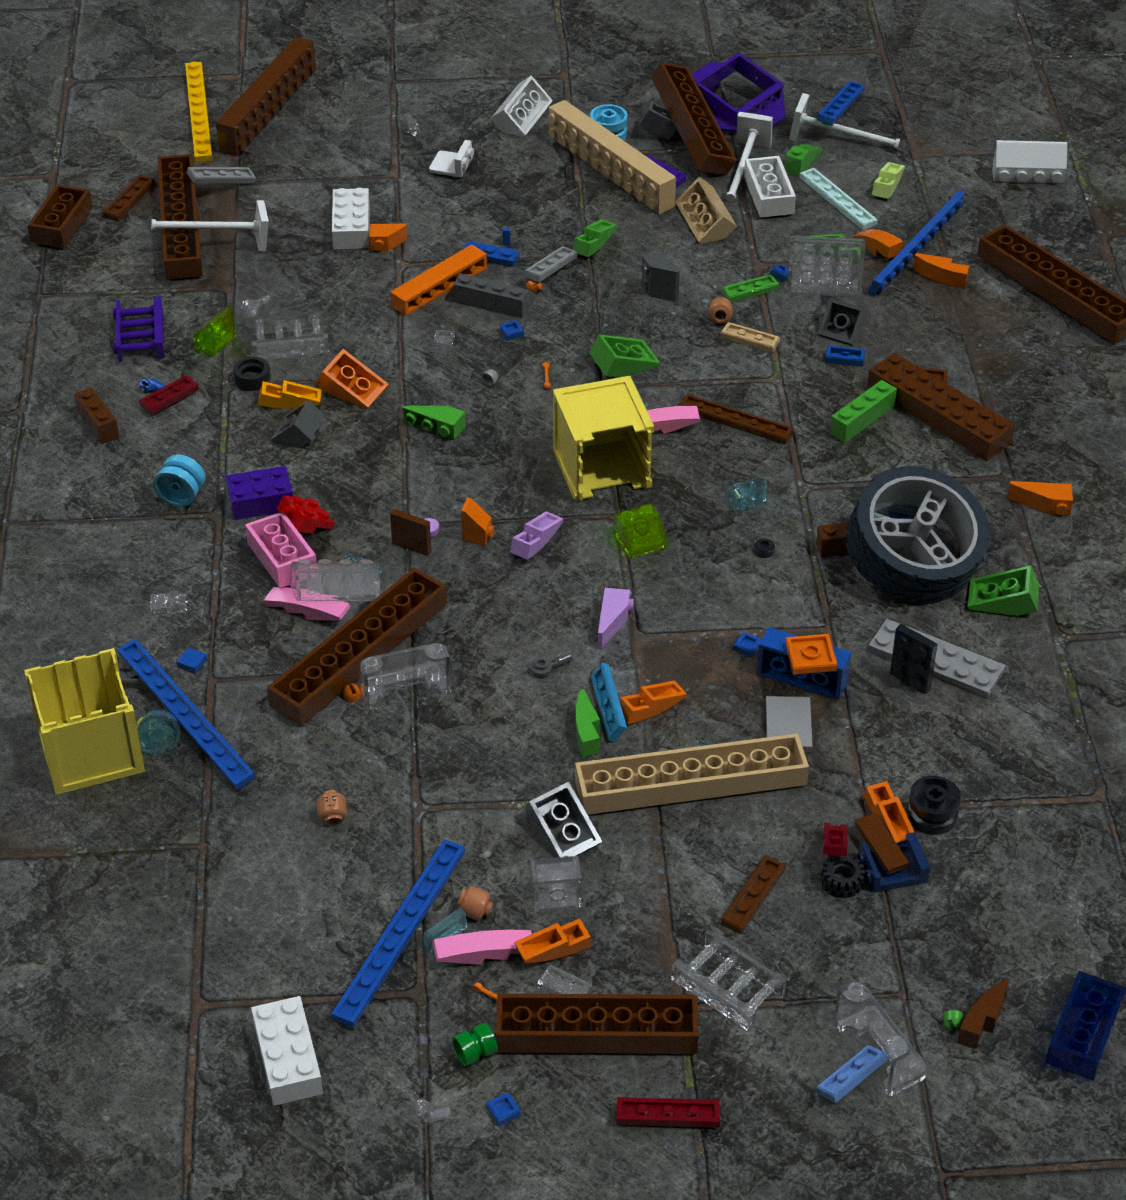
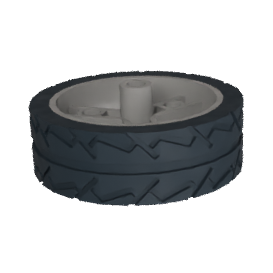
M918 466L896 467L883 471L874 477L862 490L847 524L846 546L858 572L884 594L899 600H905L906 602L918 604L935 603L952 598L966 587L986 554L989 545L990 527L986 513L982 511L983 507L977 498L951 476L936 470H930V468ZM911 505L920 507L914 519L874 517L876 511L887 506ZM938 517L950 527L956 536L960 547V558L957 560L932 530ZM891 548H899V554L894 552ZM918 558L919 561H920L922 564H920V563H915V562L910 561V560H914V559Z

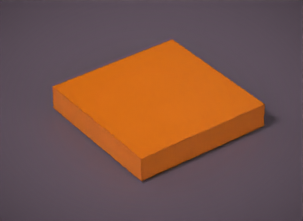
M829 634L785 638L793 675L837 671L838 665Z

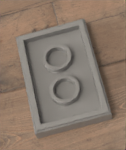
M766 696L767 737L798 733L804 752H812L810 697Z

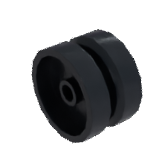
M925 776L918 779L911 787L907 817L911 825L918 831L929 835H941L951 831L956 825L961 801L959 788L952 781L940 776Z

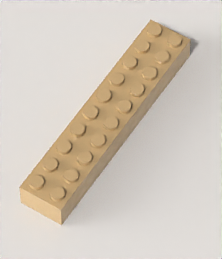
M566 100L548 107L549 137L656 213L661 214L675 207L676 177Z
M796 733L575 763V783L579 800L588 815L807 785L809 765L799 735Z

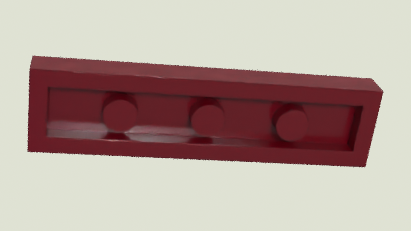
M617 1097L616 1125L720 1128V1100Z

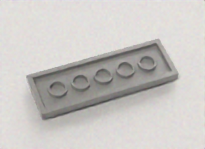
M886 619L870 642L868 651L892 660L895 631L900 623ZM910 628L938 644L933 677L988 699L1005 672L1006 665Z

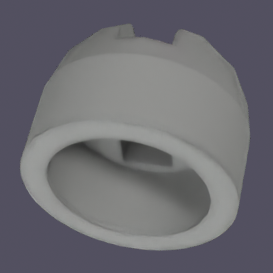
M492 369L486 370L481 375L482 382L487 386L494 385L498 380L497 372Z

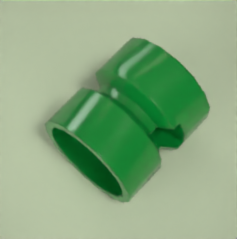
M485 1022L474 1026L470 1033L463 1031L452 1036L455 1053L465 1067L477 1062L479 1055L488 1057L498 1052L495 1036L489 1025Z

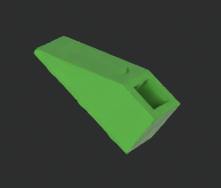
M450 406L402 407L404 423L455 440L466 427L465 412Z

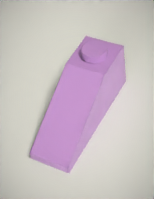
M605 588L598 630V648H603L628 620L629 611H633L634 599H630V590Z

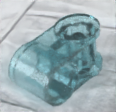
M758 477L749 481L735 483L728 489V495L734 500V505L739 510L764 504L768 499V482L764 478Z

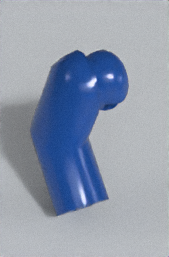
M142 379L140 381V387L146 392H154L166 386L157 379Z

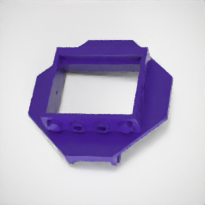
M740 53L733 57L731 56L724 63L710 62L692 74L721 131L737 132V116L739 112L773 117L772 127L785 119L784 84ZM735 71L764 91L738 110L713 93V91L720 87V82Z

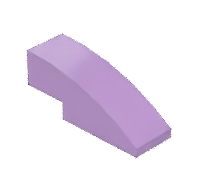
M546 511L527 522L524 531L513 537L510 552L528 560L552 538L563 523V518Z

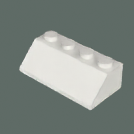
M530 75L516 86L490 119L501 132L524 137L553 100Z
M996 140L992 168L994 182L1064 183L1067 169V142Z

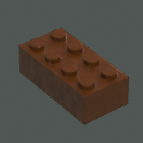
M57 184L27 225L31 243L65 248L93 208L90 190Z

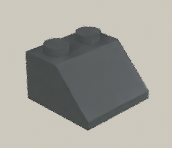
M663 251L643 256L641 265L642 280L640 281L642 289L650 297L674 302L678 301L680 271Z
M830 298L818 334L854 345L864 330L869 311L865 308Z
M307 400L284 416L271 441L276 444L300 448L305 444L309 445L316 438L314 434L322 427L323 424L321 422L325 415L311 401Z

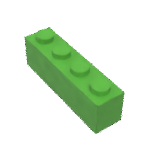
M883 380L875 384L831 416L830 434L846 443L895 407L897 388Z

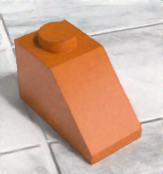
M406 223L370 224V252L390 251L407 241Z
M467 498L461 510L462 541L486 546L489 538H492L494 535L491 516L473 499Z

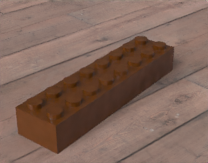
M660 62L651 79L697 169L701 172L727 175L737 159L689 68Z
M891 354L869 369L867 388L870 389L881 380L897 388L896 406L984 460H990L1013 442L1015 424L898 354Z
M497 993V1053L698 1054L697 995Z

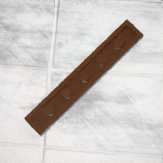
M686 394L679 406H697L701 418L785 445L794 433L793 427L693 395Z

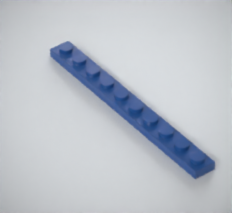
M959 190L873 280L868 293L875 296L879 291L882 292L886 288L888 281L891 283L897 272L900 273L903 270L905 263L909 264L914 254L919 253L922 246L928 244L931 236L934 237L939 228L945 226L948 218L951 219L956 210L962 208L965 195L963 191Z
M136 638L117 649L121 658L236 790L255 779V774Z
M446 839L443 840L331 1013L332 1020L352 1028L356 1026L465 854V846Z

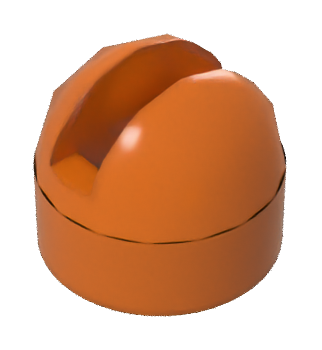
M530 279L526 284V288L538 294L537 291L539 289L542 290V283Z
M354 683L346 685L343 689L344 700L349 703L357 702L361 698L359 686Z

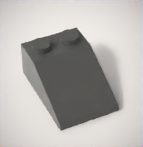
M569 782L529 801L524 808L534 828L561 863L602 843L600 836Z

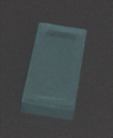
M461 908L457 909L424 932V949L431 953L434 951L432 944L434 939L457 935L467 928L466 912Z

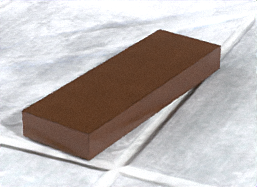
M876 813L855 819L856 828L887 875L909 867L908 860Z

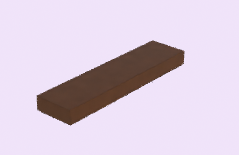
M139 175L102 212L103 218L119 222L155 185V179Z
M765 855L722 917L721 925L742 934L786 870V864Z

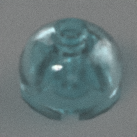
M153 709L145 712L136 723L141 749L148 754H166L165 751L171 748L174 749L180 740L181 731L176 718L168 711Z

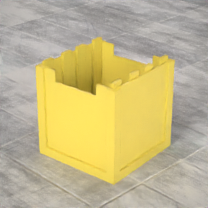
M631 376L553 390V452L575 502L593 497L591 490L627 483H631L634 489L652 487L651 448L654 425Z
M114 648L100 651L98 654L75 657L74 660L55 662L54 665L24 670L40 740L56 795L145 772L133 706L132 704L129 705L128 698L123 689Z

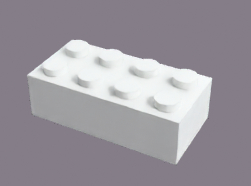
M780 157L745 159L744 178L759 217L794 214L796 195Z
M369 188L333 189V249L369 248Z
M297 996L251 1007L255 1032L273 1106L323 1094L321 1075L301 997Z

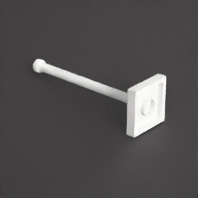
M802 94L795 110L789 140L796 141L802 124L809 123L893 146L894 149L898 148L900 139L894 140L835 123L833 126L824 125L817 118L807 116L805 112L809 95Z
M745 112L738 113L737 143L746 145L730 190L725 196L728 202H734L736 199V191L744 171L745 159H748L752 146L771 147L773 117Z
M257 200L254 222L156 221V219H152L151 229H254L258 251H266L269 220L264 200Z

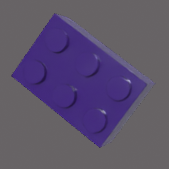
M286 466L226 475L228 496L234 520L280 513L277 507L284 495L293 497Z

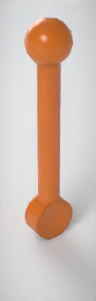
M545 362L542 364V368L545 371V383L543 386L545 389H550L551 384L549 383L548 374L550 364Z
M476 982L472 988L475 992H482L497 1000V994L483 988L480 983Z

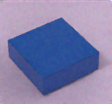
M517 320L500 325V331L507 341L524 336V330Z
M743 632L735 642L733 650L753 658L759 650V644L762 639Z
M187 648L177 660V667L197 673L206 662L207 654Z
M509 1092L486 1103V1108L498 1127L521 1116V1110Z

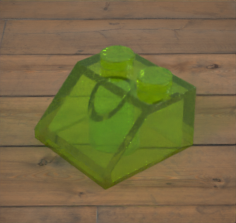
M231 305L216 313L195 332L196 350L215 356L236 336L233 307Z
M652 503L614 514L613 532L630 558L668 547L661 518Z

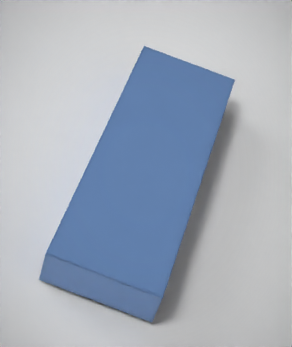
M867 1045L816 1087L818 1095L834 1103L838 1102L888 1060L886 1053Z

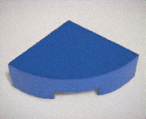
M510 227L503 228V245L510 246Z
M784 265L773 266L769 274L784 282L787 279L788 267Z

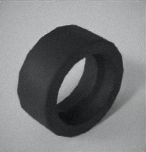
M246 357L237 361L234 365V381L241 389L248 391L259 390L263 381L270 382V366L263 358ZM250 371L261 372L260 374L255 376L243 375L244 373Z

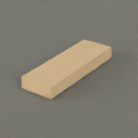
M727 322L720 334V338L771 353L774 352L780 343L779 336Z

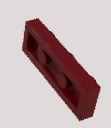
M185 375L140 399V406L150 415H153L198 391V384Z

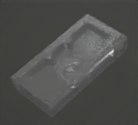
M551 964L538 980V987L552 994H590L592 991V984Z

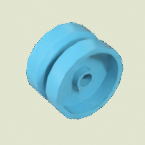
M606 104L597 106L591 111L590 118L623 141L626 140L628 115L624 108Z
M179 454L171 455L166 459L161 470L155 476L153 485L158 496L165 502L183 507L193 503L206 477L201 465L192 458Z

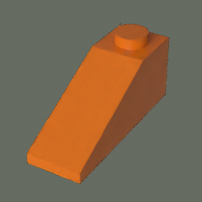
M1010 481L1007 497L1010 500L1050 515L1070 516L1073 503L1072 484Z

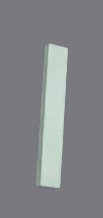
M815 168L800 173L799 178L860 229L865 230L877 225L878 220Z

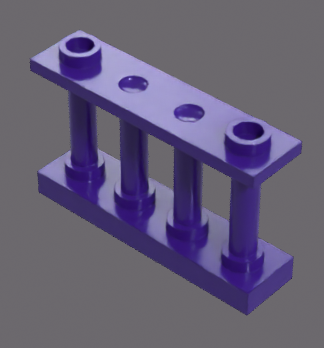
M161 296L154 297V305H150V307L121 309L120 300H116V308H113V317L116 319V343H113L114 354H118L119 362L123 361V352L152 349V351H156L157 358H165ZM151 314V318L122 321V317ZM152 326L151 330L122 332V328ZM151 337L154 339L151 342L122 343V340Z

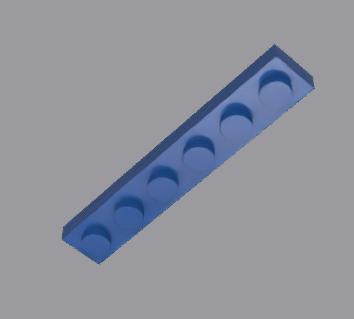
M849 81L818 113L817 120L821 121L824 125L833 126L864 92L865 85Z

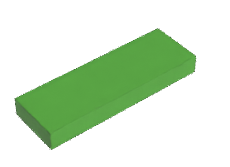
M766 275L722 287V294L730 302H735L779 290L780 284L772 275Z

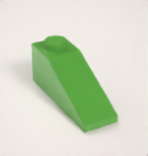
M810 144L793 146L785 157L786 173L799 177L800 173L806 171L819 156L823 148Z

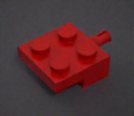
M284 495L277 507L280 513L288 517L298 532L313 534L316 527L332 529L335 524L329 517L330 514L322 510L319 503L312 498L303 499L296 495H293V497Z

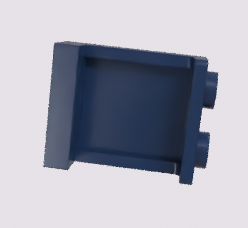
M915 832L907 833L905 843L897 844L908 860L909 867L887 875L871 849L868 848L867 843H861L857 858L860 860V864L864 865L866 883L871 885L874 893L928 883L930 866Z

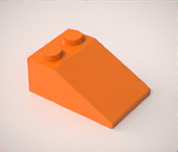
M344 349L322 371L316 382V385L329 395L368 409L389 385Z

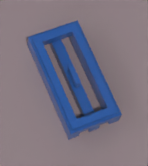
M827 345L825 362L863 366L865 349Z

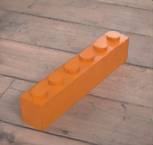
M473 245L466 247L390 291L391 307L405 316L411 314L453 289V284L460 274L474 277L487 269V254Z

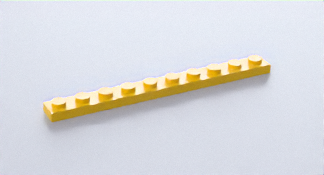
M202 62L185 63L195 162L213 161Z

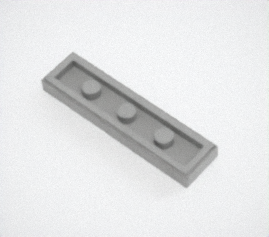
M188 167L186 172L193 183H255L256 177L249 167Z
M562 246L524 270V277L541 282L576 259L577 252Z

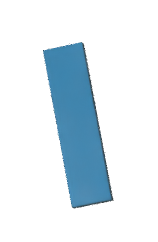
M602 662L591 675L608 740L616 742L627 729V725L609 664Z

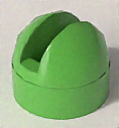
M957 1010L944 1012L943 1022L945 1027L950 1031H954V1029L959 1030L963 1023V1013Z

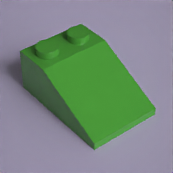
M599 334L589 351L594 362L602 370V373L610 378L625 377L660 365V361L645 341L641 339Z
M1032 566L971 579L968 599L969 610L1013 616L1037 612L1039 582Z

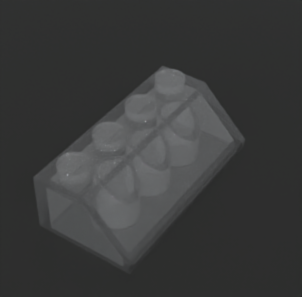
M299 559L298 561H291L290 587L297 601H373L381 595L379 569L376 563L371 560L363 559L360 562H352L348 559H342L340 562H332L328 559H320L319 561Z

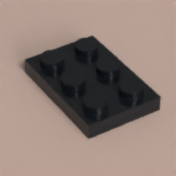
M900 624L895 631L890 674L914 689L927 694L931 690L938 644Z

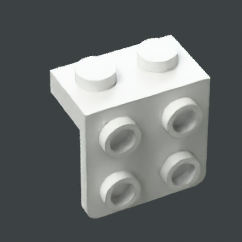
M465 140L458 153L438 151L429 167V171L438 175L443 174L462 178L474 155L472 141Z

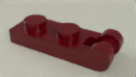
M824 822L823 854L832 858L847 857L848 825L832 826L831 823Z

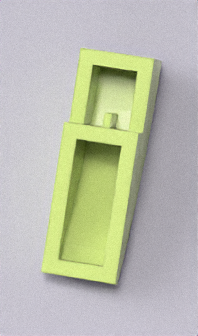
M888 162L880 170L879 177L874 181L872 195L889 199L901 179L905 166Z

